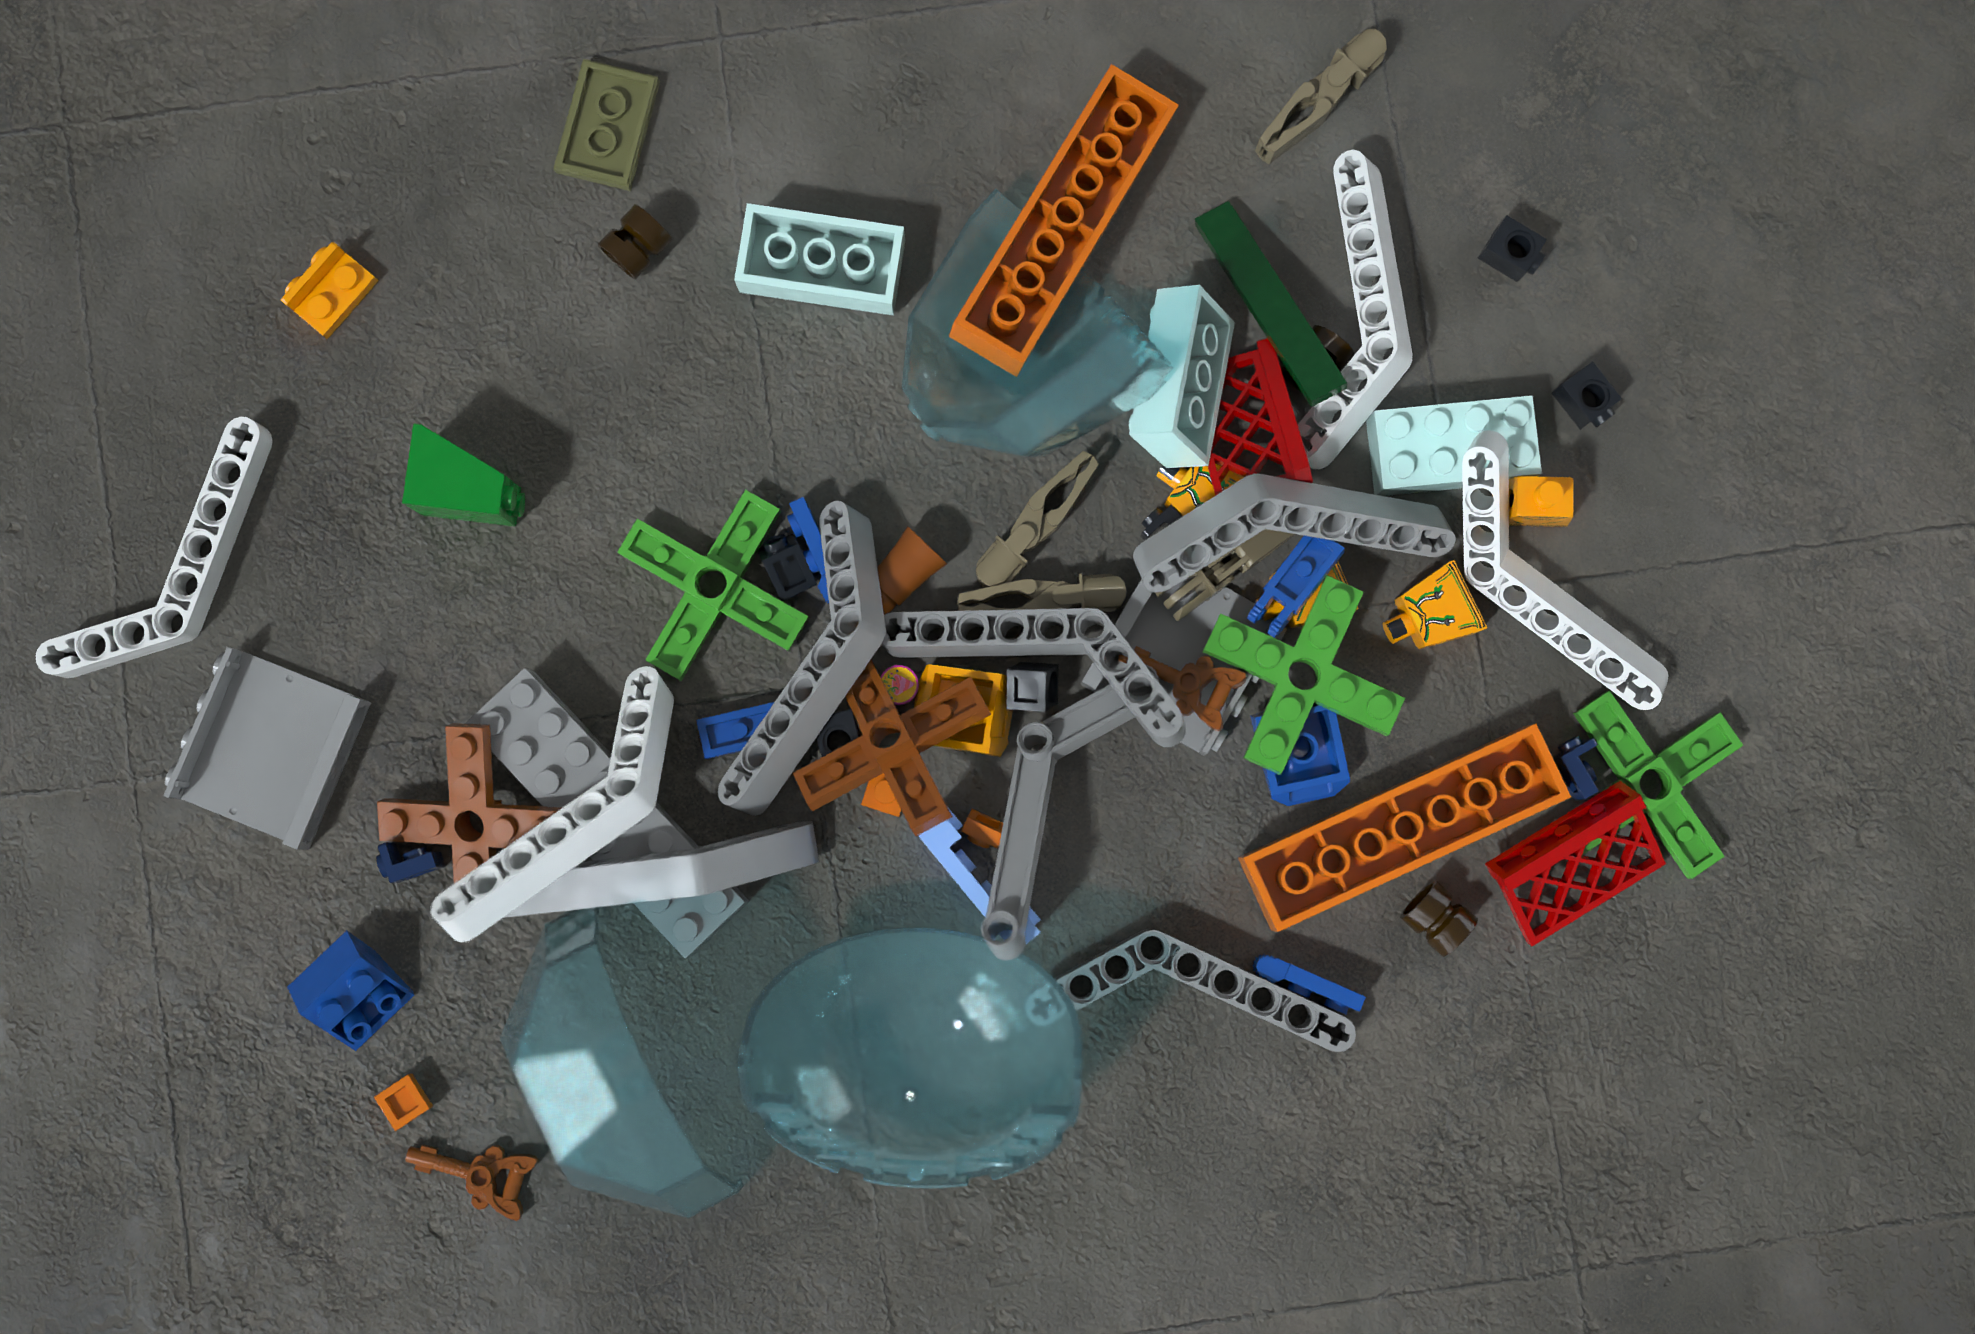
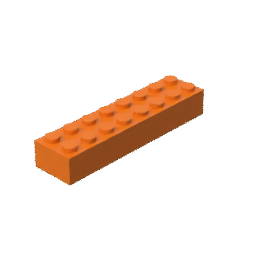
M1110 65L953 322L949 334L950 338L1015 377L1019 375L1168 127L1179 104L1116 66Z
M1537 724L1521 727L1237 858L1271 931L1279 932L1569 799L1571 795Z

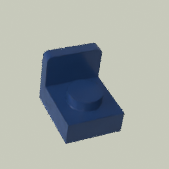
M1579 735L1559 745L1557 748L1560 753L1553 757L1563 781L1574 800L1586 799L1599 792L1594 784L1597 781L1594 770L1585 760L1581 761L1578 757L1598 744L1594 738L1581 740Z
M385 842L378 845L380 855L376 857L377 865L381 875L384 878L388 877L389 883H401L446 867L441 852L428 853L426 847L403 854L404 861L402 862L395 842Z

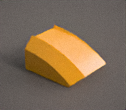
M927 664L918 680L919 688L915 697L914 707L971 677L991 713L990 716L934 746L1001 757L1009 744L1008 736L1013 709H1006L1007 676L998 673Z

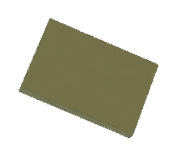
M583 59L553 168L555 173L631 191L660 84L659 78Z

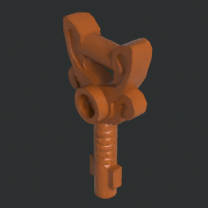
M1137 646L1135 647L1134 651L1145 665L1152 667L1156 671L1159 679L1174 685L1173 696L1178 700L1176 705L1180 709L1182 716H1190L1195 711L1200 720L1211 729L1221 731L1224 728V721L1220 712L1231 689H1236L1246 682L1247 675L1244 672L1224 667L1214 668V662L1207 656L1198 658L1196 665L1193 663L1186 664L1179 671L1150 658L1151 653ZM1119 655L1118 660L1126 664L1128 658ZM1211 681H1217L1207 704H1202L1201 692L1203 688Z
M425 1144L421 1145V1149L410 1146L405 1161L416 1164L414 1170L430 1174L434 1169L466 1179V1190L469 1194H473L471 1203L474 1208L481 1210L490 1204L495 1211L506 1218L515 1221L522 1218L523 1206L518 1196L525 1174L538 1164L539 1160L535 1155L513 1154L505 1156V1150L500 1145H493L486 1150L485 1154H480L474 1158L471 1164L437 1154L438 1148ZM506 1168L509 1169V1173L501 1195L496 1189V1177L502 1169Z

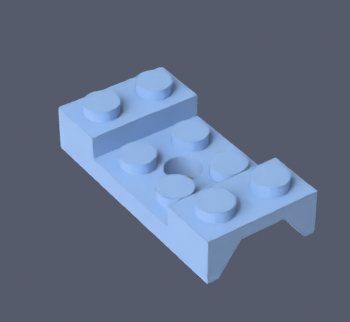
M949 809L952 815L950 819L918 836L986 918L992 885L988 880L980 884L971 873L976 868L974 863L962 849L954 853L950 848L962 838L958 830L963 825ZM1031 907L1025 931L1026 944L1041 933L1035 926L1041 919ZM1003 930L999 935L1003 940H1006L1011 935L1012 930Z

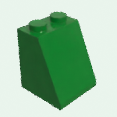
M413 424L402 504L422 516L516 527L517 517H522L525 509V494L521 493V487L501 472L425 426Z

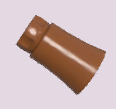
M907 526L895 546L877 566L884 615L890 613L897 604L900 606L927 579L947 565L909 526Z

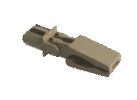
M1366 29L1361 34L1354 36L1341 50L1339 48L1336 50L1330 63L1331 65L1311 81L1304 82L1297 89L1260 137L1255 151L1261 160L1268 164L1272 163L1319 128L1344 96L1350 84L1357 90L1360 89L1363 81L1379 67L1384 59L1387 46L1382 32L1376 29ZM1314 106L1312 114L1300 124L1284 130L1277 140L1282 127L1297 111Z
M1082 451L1029 499L1013 525L1010 536L1006 541L998 535L996 536L993 544L977 562L976 576L983 588L1012 582L1020 571L1027 567L1028 561L1023 555L1035 549L1062 525L1098 469L1099 463L1093 455ZM1089 464L1086 470L1078 474L1074 488L1066 501L1059 508L1043 514L1044 503L1049 496L1060 486L1074 480L1077 472Z
M1264 529L1186 578L1188 583L1172 594L1163 603L1164 606L1169 610L1195 591L1198 596L1173 615L1177 622L1235 580L1233 574L1236 571L1240 570L1242 574L1246 573L1296 534ZM1229 556L1231 560L1224 564L1222 561ZM1166 590L1164 592H1158L1155 594L1157 595V597H1160L1169 590Z
M1080 573L1077 577L1078 584H1070L1064 581L1023 579L960 593L957 605L958 611L1094 608L1104 613H1110L1120 608L1126 597L1127 589L1124 581L1119 576L1112 574L1082 576V573ZM1007 595H1020L1031 600L1022 607L1012 609L995 608L985 605V603L995 598ZM972 603L977 604V606L974 607L966 606Z

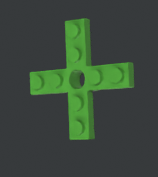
M745 490L707 556L700 555L639 519L635 521L617 553L685 592L645 661L682 681L721 613L783 649L791 651L809 617L742 579L781 512L779 508ZM710 571H719L724 574L727 583L724 592L715 598H707L699 590L700 579Z
M1327 575L1323 580L1294 647L1220 613L1203 652L1275 685L1274 691L1244 754V759L1281 775L1313 703L1384 736L1390 734L1405 698L1332 665V661L1364 593L1363 591ZM1301 662L1313 668L1316 674V682L1312 688L1302 690L1291 683L1288 672L1293 664Z
M1610 690L1605 691L1573 713L1589 738L1596 740L1598 744L1596 748L1618 778L1617 781L1602 791L1622 781L1642 796L1646 805L1643 812L1648 823L1687 879H1693L1725 857L1681 794V791L1684 790L1683 786L1743 746L1721 712L1713 714L1655 755ZM1646 770H1653L1661 779V791L1654 799L1646 797L1640 788V778ZM1633 816L1621 823L1617 831L1634 821ZM1597 838L1587 844L1582 855L1600 844L1602 839Z

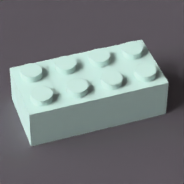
M747 203L734 281L740 293L894 315L905 246L904 227Z
M1200 285L1157 289L1155 303L1150 312L1151 324L1148 339L1143 348L1144 360L1141 375L1136 383L1137 395L1134 411L1129 419V435L1166 468L1209 466L1235 322Z
M1533 396L1376 410L1366 420L1374 495L1388 496L1463 488V457L1477 434L1488 430L1498 432L1508 443L1509 479L1517 476H1539L1542 474ZM1486 459V464L1484 468L1488 466L1491 460Z

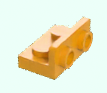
M331 242L327 247H322L314 254L311 266L302 276H297L290 281L281 301L328 339L379 280L350 257L335 242Z

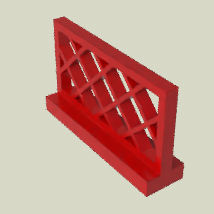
M1267 338L1256 341L1258 349L1228 358L1223 389L1226 385H1229L1242 392L1233 405L1222 400L1220 401L1219 409L1227 412L1218 427L1216 426L1212 450L1220 438L1236 446L1227 459L1212 453L1211 450L1208 470L1215 496L1223 491L1221 482L1229 471L1243 477L1259 474L1268 459L1284 467L1285 474L1276 477L1313 483L1310 465L1278 357ZM1254 364L1256 372L1248 383L1232 377L1238 368ZM1258 383L1260 384L1261 389L1256 388ZM1250 395L1265 401L1257 415L1241 409ZM1267 415H1269L1270 421L1265 420ZM1235 416L1251 423L1242 437L1226 431ZM1259 427L1274 433L1266 448L1250 441ZM1277 446L1280 454L1274 452ZM1244 449L1260 455L1251 470L1235 463ZM1216 464L1219 465V466H1221V468H1220V470H1219L1218 472H1217Z
M1622 781L1615 783L1485 863L1490 875L1498 882L1526 942L1531 947L1666 864L1643 810L1646 808L1642 796ZM1633 816L1635 822L1629 837L1617 835L1619 825ZM1597 838L1602 839L1596 857L1582 855L1587 844ZM1613 841L1626 844L1619 862L1606 860ZM1636 847L1647 848L1650 858L1637 866L1630 865ZM1562 859L1568 860L1562 878L1548 876L1554 864ZM1579 862L1592 865L1585 883L1572 881ZM1603 867L1615 869L1616 871L1610 883L1603 887L1596 885ZM1528 880L1534 881L1528 899L1516 897L1515 888ZM1545 883L1558 885L1552 904L1539 901ZM1569 888L1582 890L1579 901L1571 907L1563 906ZM1535 909L1549 911L1545 922L1532 930L1530 922Z

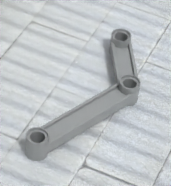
M1146 665L1150 672L1159 682V678L1156 671L1152 667ZM1110 684L1040 723L1034 722L1025 725L1017 735L1018 748L986 918L981 925V934L992 954L998 959L1012 960L1023 952L1026 945L1025 931L1055 764L1060 758L1135 718ZM1139 686L1133 691L1131 697L1134 700L1143 701L1151 695L1152 689L1150 688L1143 693H1137L1136 690L1143 687ZM1037 744H1046L1038 751H1031L1032 747ZM1012 930L1008 939L995 941L996 936L1001 931Z

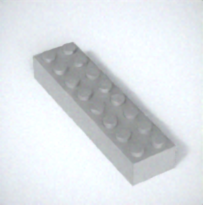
M527 668L519 672L465 723L490 725L491 751L544 807H565L608 775L611 759L609 750L534 671ZM656 802L653 811L648 816L590 857L594 861L698 848L699 846ZM735 886L700 896L634 903V905L686 959L693 956L750 901Z

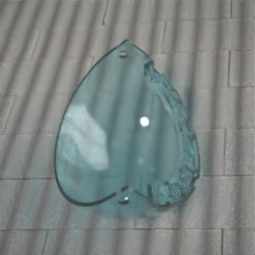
M934 928L886 929L854 935L824 945L799 958L775 976L756 999L747 1017L737 1069L743 1100L750 1113L757 1112L765 1121L764 1130L783 1147L797 1156L835 1173H838L841 1167L864 1174L863 1181L874 1184L906 1188L968 1186L970 1178L990 1174V1177L996 1180L1030 1167L1045 1158L1062 1142V1134L1069 1126H1074L1080 1111L1082 1030L1078 1014L1063 987L1039 964L1022 953L1012 960L998 959L992 954L983 937L964 932Z

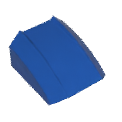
M1313 703L1282 774L1278 775L1263 768L1272 800L1286 806H1292L1335 796L1350 783L1336 713ZM1264 711L1250 715L1254 732Z

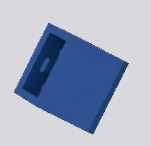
M347 930L287 987L301 1016L355 1051L415 995L411 988L374 949Z

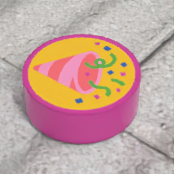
M894 665L882 673L881 678L895 705L908 704L916 697L919 682L916 674L910 668L903 665Z

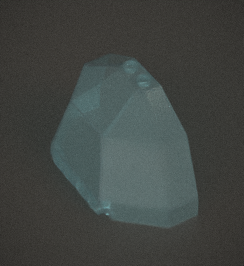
M995 188L970 216L908 318L902 390L910 400V403L907 405L908 409L923 421L920 427L937 442L943 438L949 442L1020 456H1046L1148 401L1166 382L1164 377L1173 369V366L1113 297L1106 296L1103 298L1105 289L1084 268L1080 271L1017 377L950 338L949 334L953 322L1022 211Z
M601 907L572 910L544 925L500 1040L513 1072L556 1161L571 1186L690 1218L739 1193L744 1185L741 1178L731 1182L704 1164L662 1098L625 1022L598 947L599 908Z

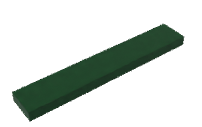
M1227 201L1196 217V228L1310 406L1313 407L1347 389V381L1231 203Z

